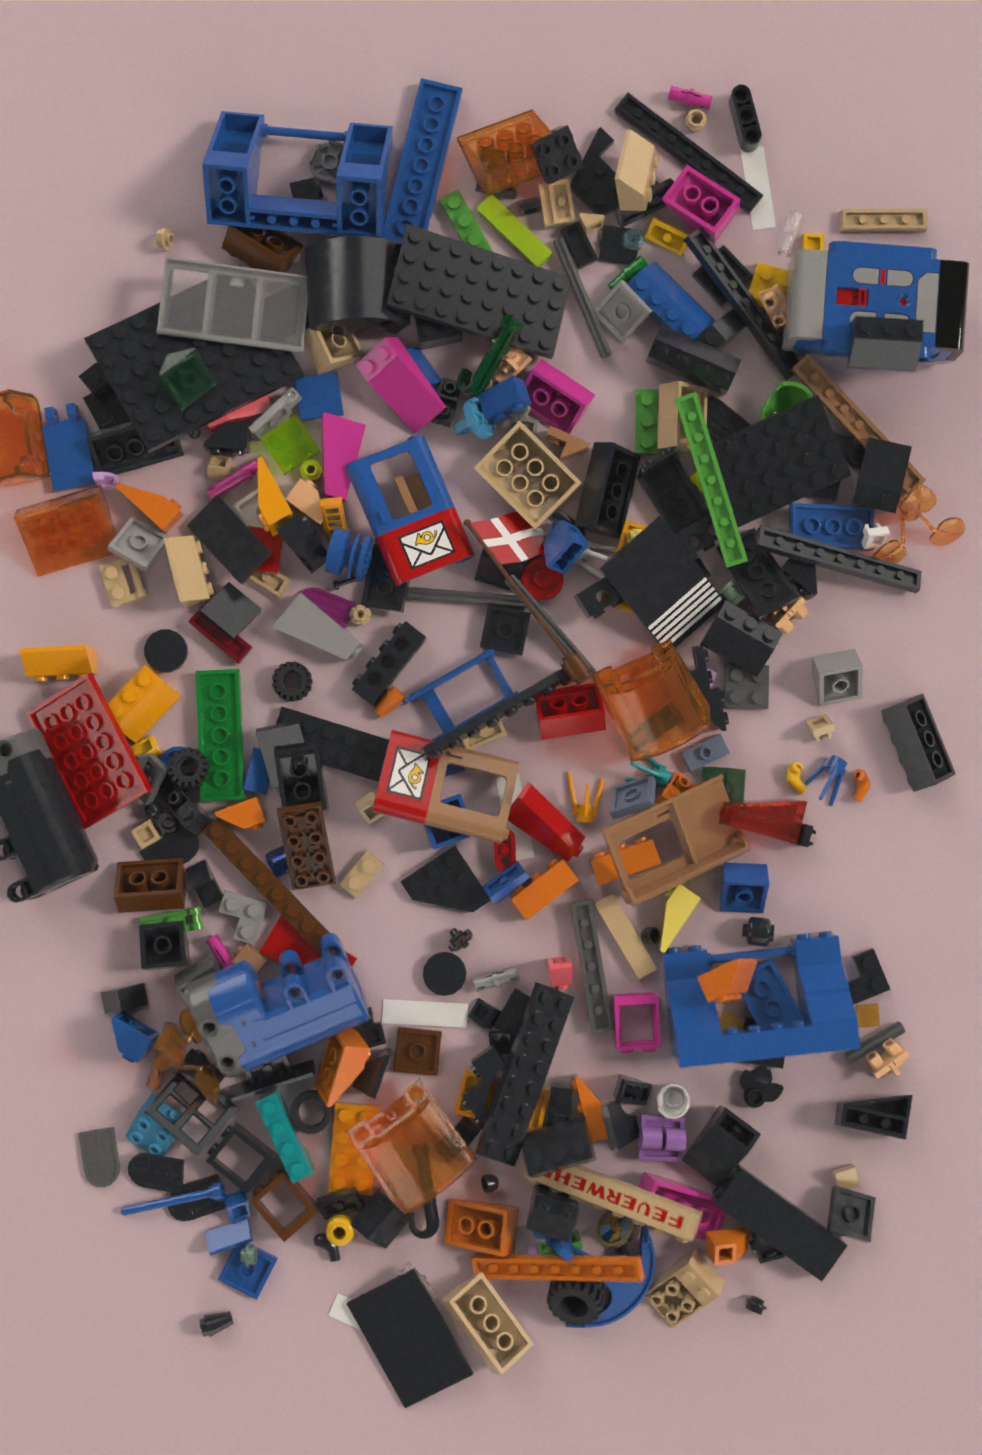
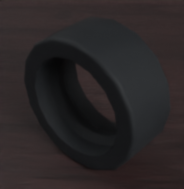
M306 1090L300 1093L293 1101L290 1109V1118L293 1125L300 1132L306 1134H316L323 1131L329 1125L333 1115V1105L332 1107H327L317 1090ZM307 1099L320 1101L325 1110L323 1119L315 1125L304 1123L299 1116L300 1105Z

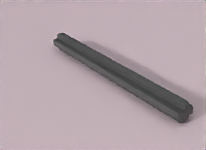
M560 237L553 241V245L566 276L569 278L571 288L601 358L611 355V350L564 238Z
M510 575L568 654L573 652L574 655L579 653L589 666V671L593 676L596 669L515 575ZM505 579V584L511 589V591L529 610V608L526 606V604L523 602V600L520 598V596L517 594V592L514 590V588L511 586L508 580Z
M409 587L406 599L526 608L516 595Z

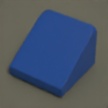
M240 1190L225 1196L224 1202L231 1223L252 1216L244 1191Z

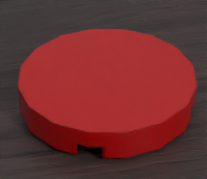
M536 558L524 567L521 583L535 600L547 601L556 597L561 591L564 584V574L548 568L545 558Z

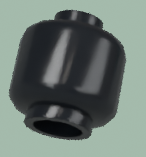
M750 917L747 924L743 923L742 937H746L748 945L766 947L769 945V942H773L774 924H771L768 918Z

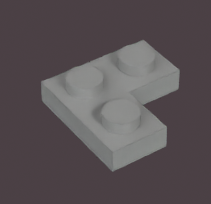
M228 890L224 891L218 911L239 918L233 939L255 944L267 902Z

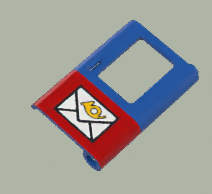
M419 434L410 436L406 442L353 461L345 467L396 587L450 564H459L476 556L425 436H420ZM409 452L429 496L431 506L399 519H393L371 470V465L401 453Z

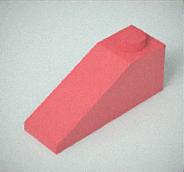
M266 395L207 425L212 432H216L226 422L243 423L256 419L265 413L271 405L269 396Z
M569 956L548 958L550 986L555 987L556 990L568 989V985H573L572 962Z

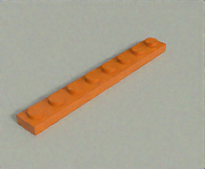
M474 1254L471 1257L474 1275L482 1272L487 1279L642 1282L644 1279L640 1256L574 1255L569 1262L559 1255H507L501 1257L492 1254Z

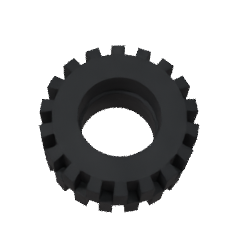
M551 1280L547 1295L548 1309L553 1311L552 1314L555 1317H559L563 1322H569L568 1324H577L578 1326H582L584 1323L586 1325L591 1324L602 1313L606 1293L605 1282Z

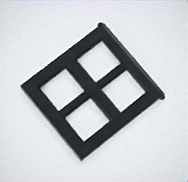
M174 1076L145 1109L144 1114L149 1115L193 1154L199 1157L239 1108L215 1089L210 1097L226 1110L213 1124L198 1111L205 1102L202 1097L198 1095L190 1104L174 1091L182 1082L178 1077ZM169 1096L186 1109L174 1124L157 1110ZM193 1115L209 1128V1131L198 1144L181 1130Z

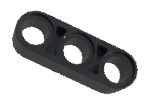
M739 84L732 90L729 108L739 146L743 151L749 153L757 149L762 132L751 91L746 85ZM735 96H741L744 98V100L739 101L735 98ZM741 116L748 117L750 121H743ZM746 137H753L755 141L750 142L746 139Z

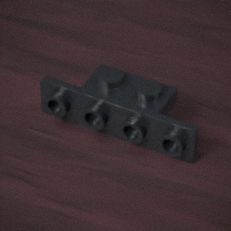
M285 1055L245 1072L248 1078L247 1081L229 1087L230 1101H241L256 1094L266 1093L268 1090L285 1087L299 1080H306L315 1075L314 1061L309 1060L292 1066L288 1055Z

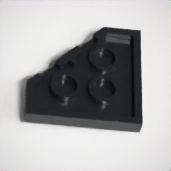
M453 846L400 881L411 899L468 912H474L491 901L456 846Z

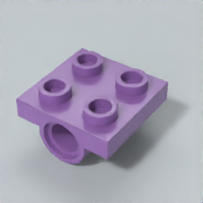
M640 1114L638 1160L682 1162L683 1152L686 1149L687 1143L686 1130L684 1129L685 1117L668 1119L663 1115Z

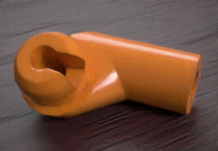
M857 769L853 772V779L857 789L852 798L862 802L871 783L867 773L862 769Z

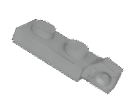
M293 387L289 388L279 400L272 403L268 410L260 417H257L248 428L260 441L263 440L292 413L291 409L302 397Z

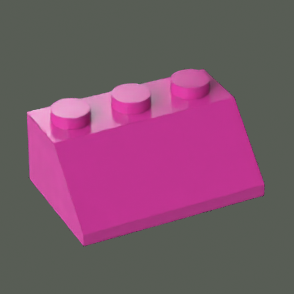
M543 359L532 368L525 381L531 401L529 405L531 407L530 413L548 425L568 434H571L595 396L594 393Z

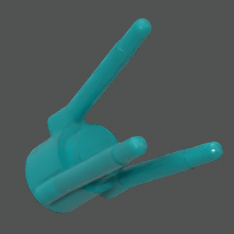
M628 744V747L633 749V745ZM638 750L636 753L655 767L649 769L635 762H631L630 765L653 775L656 779V789L659 786L665 788L671 777V772L666 770V766L659 764L647 754ZM625 778L626 782L635 780V778Z

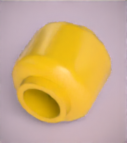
M346 1214L335 1215L328 1221L325 1234L333 1245L343 1246L352 1240L355 1228L351 1226L353 1219Z

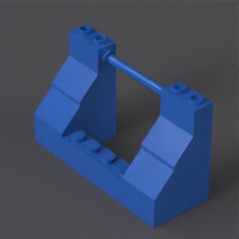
M221 111L202 163L207 224L381 238L385 217L389 162L393 146V126L350 122L348 131L341 133L273 127L265 124L264 115ZM272 135L344 141V148L336 175L337 202L257 195L260 155L264 137Z
M832 931L818 932L819 936L810 937V933L797 934V938L791 939V944L788 947L716 954L712 956L711 953H707L705 948H701V945L688 946V950L679 951V947L667 948L665 953H661L672 1058L680 1068L861 1049L857 1015L841 960L839 936L832 934ZM793 957L798 1006L803 1020L792 1021V1025L783 1026V1023L769 1024L770 1027L761 1028L760 1025L747 1026V1030L739 1031L737 1027L725 1028V1032H722L716 1002H707L697 977L709 972V966H712V963L730 962L735 959Z

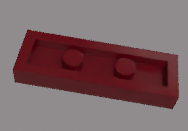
M201 606L188 623L240 664L253 647L239 635L232 641L200 614V610L204 607Z

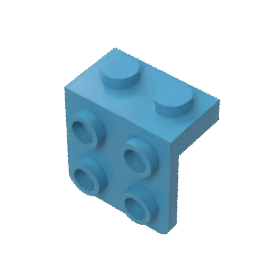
M151 1094L138 1111L126 1133V1138L150 1154L165 1156L175 1137L149 1115L144 1114L145 1109L156 1098L155 1095ZM166 1102L157 1109L173 1124L183 1114Z

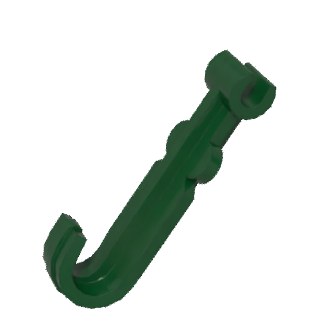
M508 314L502 317V330L498 337L490 342L489 347L491 350L486 352L471 382L470 379L473 372L467 368H462L457 378V388L463 394L473 397L485 391L502 361V355L508 353L510 349L509 342L513 335L519 334L523 330L524 323Z

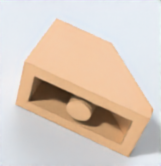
M300 478L285 500L323 528L324 524L320 509L321 496L319 491L316 490L318 486L309 479L305 482Z

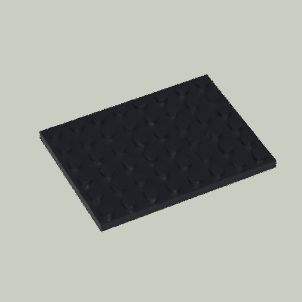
M218 275L211 332L251 337L256 299L254 287L249 279H244L243 289L230 287L231 277ZM208 280L171 297L167 327L202 331ZM160 303L84 338L87 347L148 453L304 377V373L291 351L157 334ZM264 306L260 339L285 342Z

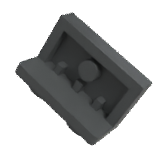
M153 753L136 755V759L152 788V791L139 798L145 805L154 801L168 771V767Z

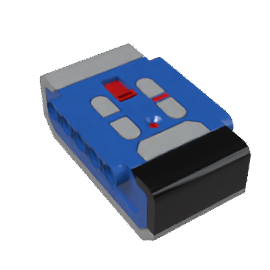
M833 241L829 243L828 251L797 250L788 264L786 322L783 330L782 350L792 351L795 355L809 354L810 356L848 359L850 323L855 316L924 320L923 341L917 364L940 365L953 363L964 352L969 263L937 259V250L934 248Z

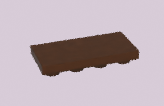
M321 801L277 808L293 890L336 884Z

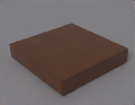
M398 1026L393 1071L437 1076L442 1031Z

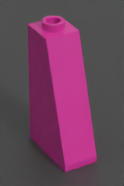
M325 412L321 417L323 497L334 498L342 496L344 503L351 484L345 467L357 460L366 425Z

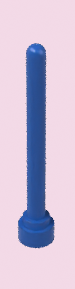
M222 1181L212 1183V1186H208V1189L122 1207L121 1214L126 1216L206 1198L214 1199L215 1201L225 1199V1187Z

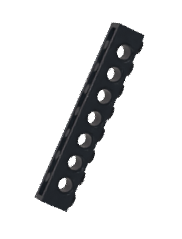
M710 514L675 534L693 559L698 557L696 552L703 549L706 552L716 546L714 542L717 540L716 534L711 535L707 531L708 525H713ZM690 536H695L697 538V547H694L689 543ZM606 577L574 596L586 618L593 616L594 619L606 613L604 608L611 605L614 608L624 602L621 595ZM601 591L606 594L607 599L605 603H600L597 600V592Z

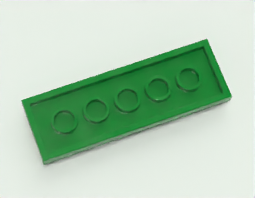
M240 669L195 671L198 750L204 754L210 764V775L206 777L208 780L206 782L203 781L201 783L202 786H200V802L245 800V790H243L245 776Z

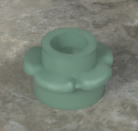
M247 1244L241 1250V1262H245L246 1267L255 1265L258 1257L257 1247Z

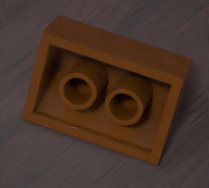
M228 226L222 244L223 250L227 251L231 256L240 259L250 268L284 273L288 272L303 248L301 243L280 230Z
M183 858L117 863L114 900L119 913L185 909L186 882Z

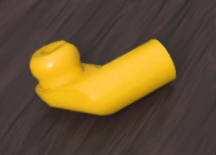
M794 762L789 764L787 768L786 780L801 795L808 787L800 780V773L803 770L801 763Z

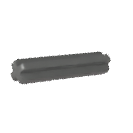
M897 1021L860 1043L861 1049L846 1051L845 1056L847 1060L853 1064L871 1051L882 1047L883 1042L889 1038L894 1040L906 1032L901 1022Z

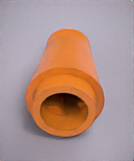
M392 685L390 689H386L374 711L383 718L403 703L404 694Z

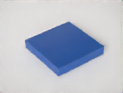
M337 371L304 376L295 381L296 391L302 397L298 402L301 422L321 419L324 412L335 416L344 415Z
M246 1243L233 1248L218 1280L257 1300L278 1257L257 1247V1263L246 1267L245 1262H241V1250L247 1244L254 1246L251 1243Z

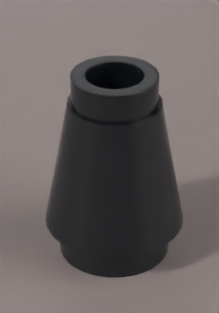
M230 1311L204 1315V1318L199 1319L204 1337H212L234 1324Z

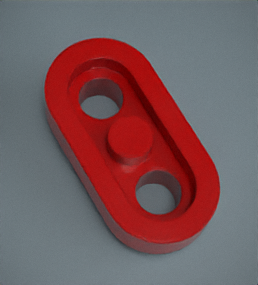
M509 830L508 842L501 844L494 842V862L500 871H504L516 862L515 835L511 830ZM504 856L510 860L507 865L501 863V859Z

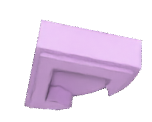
M92 472L93 480L99 489L113 487L120 483V478L116 474Z

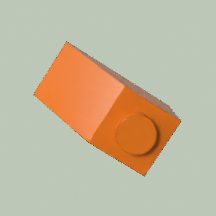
M259 797L248 799L215 812L217 817L243 829L250 828L251 831L263 828V823L268 821Z

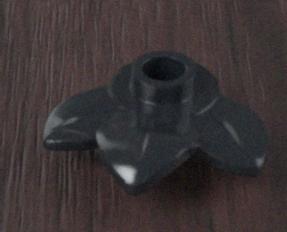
M769 1066L760 1067L754 1074L744 1070L740 1077V1085L744 1090V1101L752 1108H758L764 1102H774L783 1092L784 1087L782 1085L772 1083V1072ZM754 1092L758 1093L756 1100L751 1099V1094Z

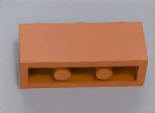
M646 836L635 839V844L626 846V843L618 845V850L628 875L661 864L654 841L651 838L647 839ZM604 850L592 854L593 859L589 861L598 885L619 879L610 853L606 854Z
M555 858L546 865L548 870L542 874L537 872L529 878L531 883L526 887L520 885L511 892L514 895L510 898L526 920L579 881L563 859L558 861Z

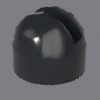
M647 927L641 932V939L645 944L655 945L660 940V932L656 927Z
M494 1174L483 1175L481 1177L483 1191L490 1193L497 1190L499 1187L498 1177Z

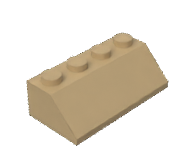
M482 1272L457 1285L441 1300V1303L493 1374L502 1375L534 1345Z

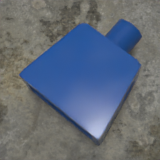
M557 520L552 523V530L543 541L545 560L548 568L565 574L589 545L577 526L564 520Z

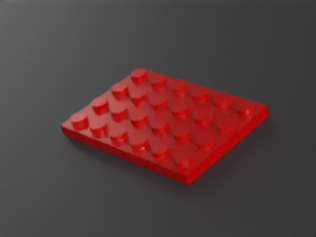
M92 673L85 674L25 713L32 728H39L42 732L84 829L90 828L152 791L140 764Z

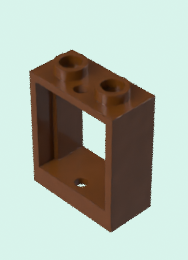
M278 1169L269 1177L271 1180L265 1186L260 1184L252 1191L253 1197L250 1202L282 1241L285 1242L318 1214L319 1210L313 1198L298 1181L292 1184L286 1169L282 1171ZM282 1180L306 1207L304 1211L285 1227L279 1223L260 1200Z

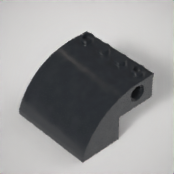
M346 236L326 239L305 248L310 330L349 337L360 327L397 334L407 325H410L411 319L409 314L385 307L402 242L371 236Z

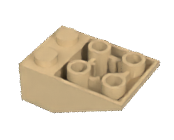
M694 1248L680 1258L651 1285L644 1298L673 1328L717 1299L721 1294L725 1280Z

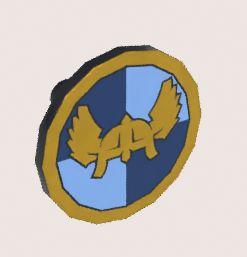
M607 1210L598 1222L597 1238L604 1246L617 1248L626 1242H631L633 1240L632 1234L640 1225L633 1223L632 1218L626 1216L624 1218L616 1217L611 1214V1210Z

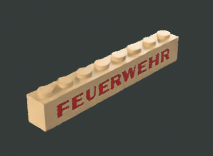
M582 1165L534 1179L528 1176L526 1167L523 1176L529 1178L528 1182L541 1185L542 1183L549 1186L548 1189L552 1192H565L570 1194L569 1198L581 1202L583 1199L590 1202V1206L600 1210L606 1208L611 1210V1214L616 1217L624 1218L626 1216L632 1218V1222L637 1225H650L654 1227L653 1230L664 1235L668 1232L675 1235L674 1238L684 1243L692 1242L695 1239L703 1214L702 1211Z

